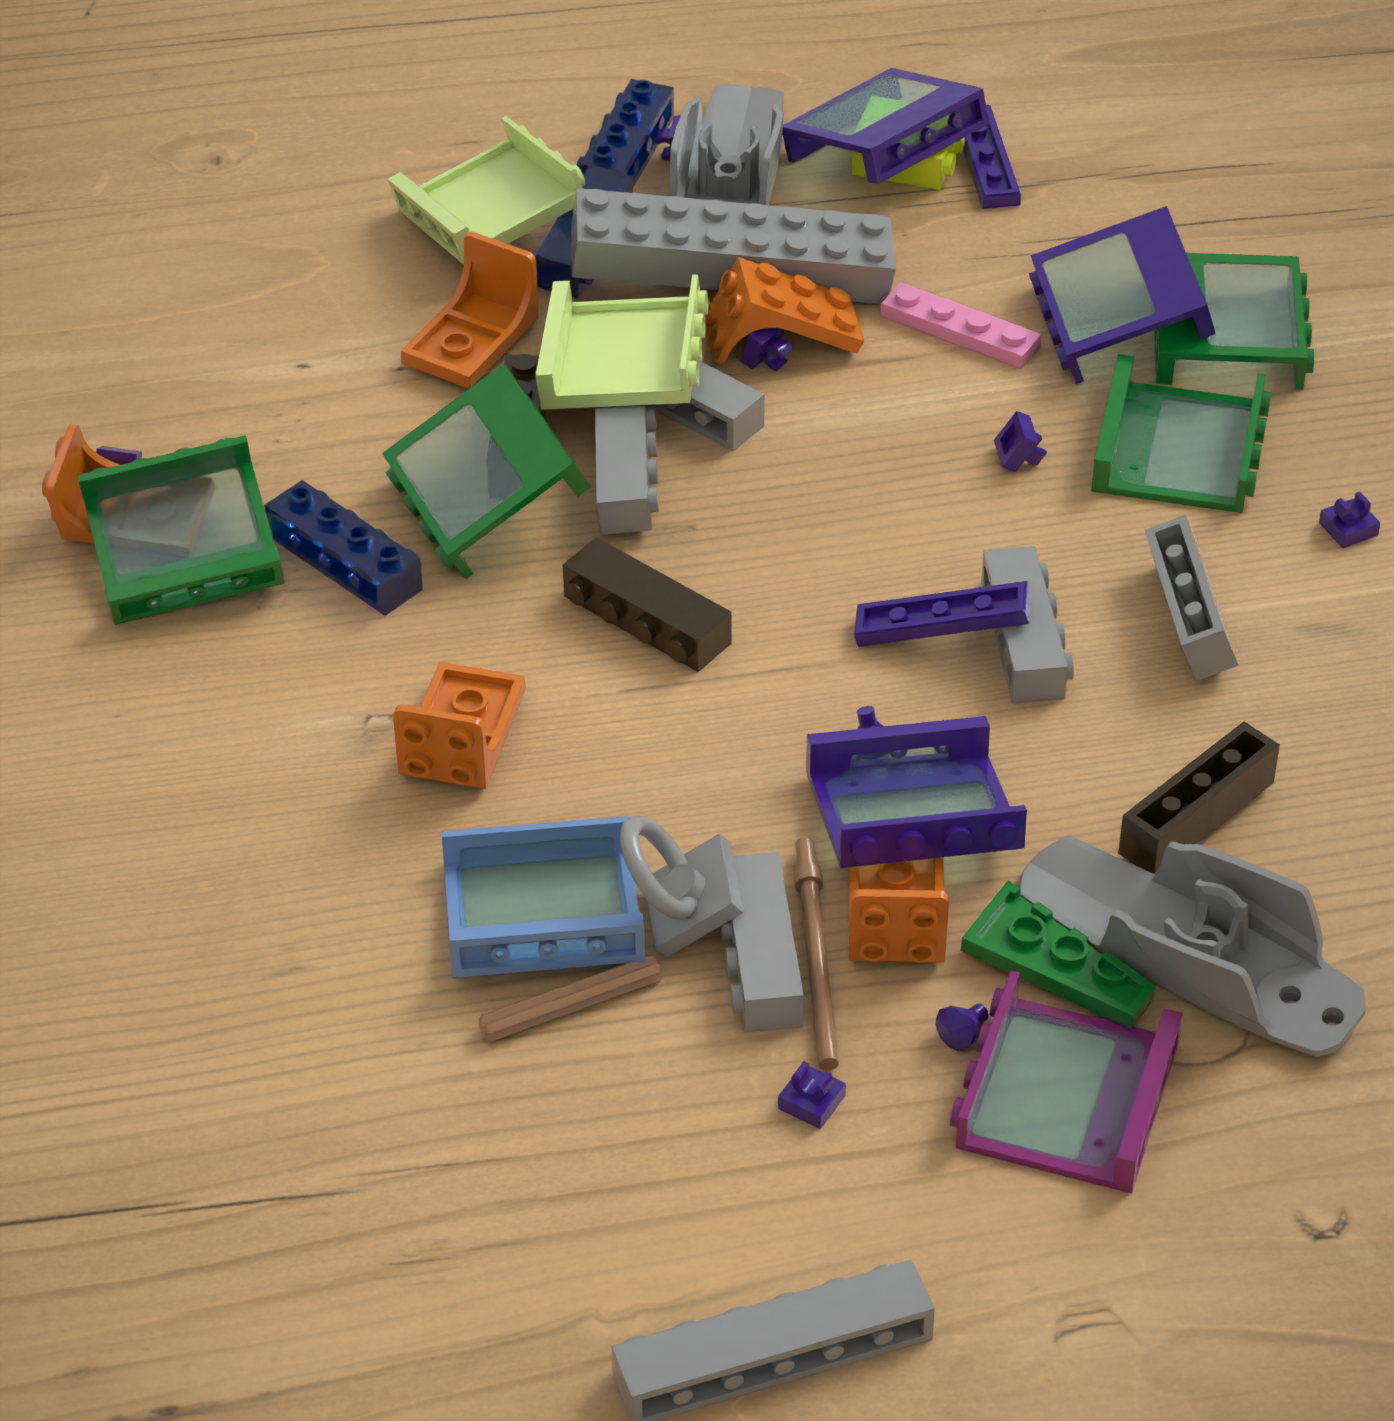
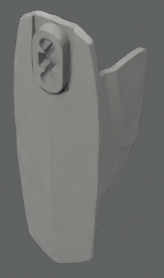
M719 85L714 89L704 118L702 116L701 97H694L691 102L685 104L671 145L670 197L679 196L682 198L769 205L777 174L782 141L784 92L763 87Z
M1067 836L1039 852L1028 863L1023 872L1020 886L1021 897L1033 905L1036 902H1040L1053 912L1052 919L1070 931L1075 927L1089 937L1088 944L1103 953L1110 952L1143 977L1197 1007L1270 1041L1315 1057L1338 1052V1049L1350 1039L1352 1031L1365 1015L1363 988L1327 964L1322 957L1323 937L1310 891L1304 885L1265 868L1200 844H1180L1171 841L1165 849L1156 874H1153L1074 837ZM1285 1001H1295V1003H1285ZM1335 1022L1338 1023V1025L1331 1026L1327 1023Z

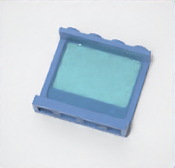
M629 816L441 831L453 978L623 964L634 961L646 962L643 913H639L635 881L626 866L620 845V831L623 823Z

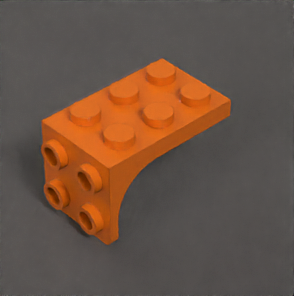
M469 232L463 239L464 267L460 282L451 300L401 350L402 364L468 389L474 386L539 318L535 256L529 251L476 232Z
M740 257L737 258L731 270H727L723 274L719 291L713 301L708 302V315H704L707 345L710 348L713 362L720 365L725 362L731 350L740 339L751 332L764 328L785 329L856 354L864 343L851 297L845 291L837 287L827 288L815 284L809 278L802 275H789L778 271L768 263L758 264Z
M72 424L68 425L64 437H59L56 443L55 462L51 472H46L43 478L42 494L47 498L51 509V518L56 522L62 539L94 544L77 475L89 473L97 468H110L120 464L107 460L92 450L84 440L80 426ZM200 478L103 502L101 508L111 547L192 559L216 491L214 481Z
M439 662L421 706L400 704L393 713L398 774L486 789L526 690L525 676Z
M944 857L849 867V961L945 962L949 896L944 892Z

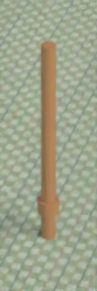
M803 837L795 843L797 867L794 869V882L796 891L801 894L819 1067L824 1070H832L839 1065L819 893L823 888L821 867L816 864L814 842L811 838Z

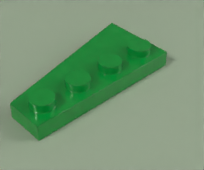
M1008 880L962 937L961 951L1008 973L1010 971L1019 972L1021 979L1132 1029L1153 1001L1156 985L1110 952L1101 954L1088 945L1089 937L1075 927L1070 931L1052 919L1053 912L1040 902H1036L1034 905L1020 896L1021 889Z

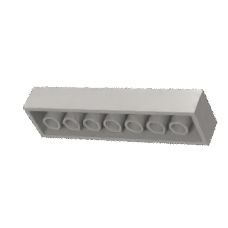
M576 189L571 221L572 277L690 288L692 275H698L700 289L719 290L725 271L731 270L737 258L740 257L758 264L768 263L778 271L792 276H805L813 283L827 288H840L850 295L852 302L881 304L891 292L896 272L890 216L770 206L758 203L748 204L692 199L679 196L648 195L637 192L626 193L604 191L601 189Z

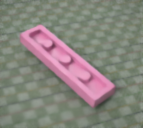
M901 282L881 303L880 316L1021 369L1041 346L1040 333Z

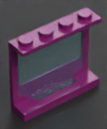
M1010 971L1004 989L996 988L994 991L989 1013L990 1016L994 1017L991 1025L983 1023L976 1049L977 1052L981 1053L979 1060H970L963 1083V1088L967 1089L965 1098L956 1097L952 1108L950 1126L957 1127L956 1148L1132 1194L1178 1048L1183 1013L1163 1008L1156 1032L1136 1027L1130 1029L1116 1022L1019 999L1020 973Z

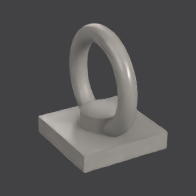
M633 816L623 823L620 831V845L623 858L633 880L648 900L655 949L666 958L743 913L731 842L719 833L686 854H683L673 838L650 818ZM639 835L645 837L659 851L667 863L666 866L654 873L651 872L640 847Z

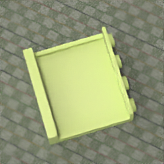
M507 116L501 118L508 139L428 182L418 186L402 172L388 178L399 211L463 265V239L469 232H476L509 244L574 208L576 189L582 188L585 185L584 176L576 164H569L558 151L553 152L541 138L533 137L524 125H517Z
M692 275L690 294L686 297L582 302L572 301L569 281H554L536 370L541 410L690 403L692 386H699L698 362H702L701 338H705L704 315H708L709 308L707 290L700 291L698 275Z

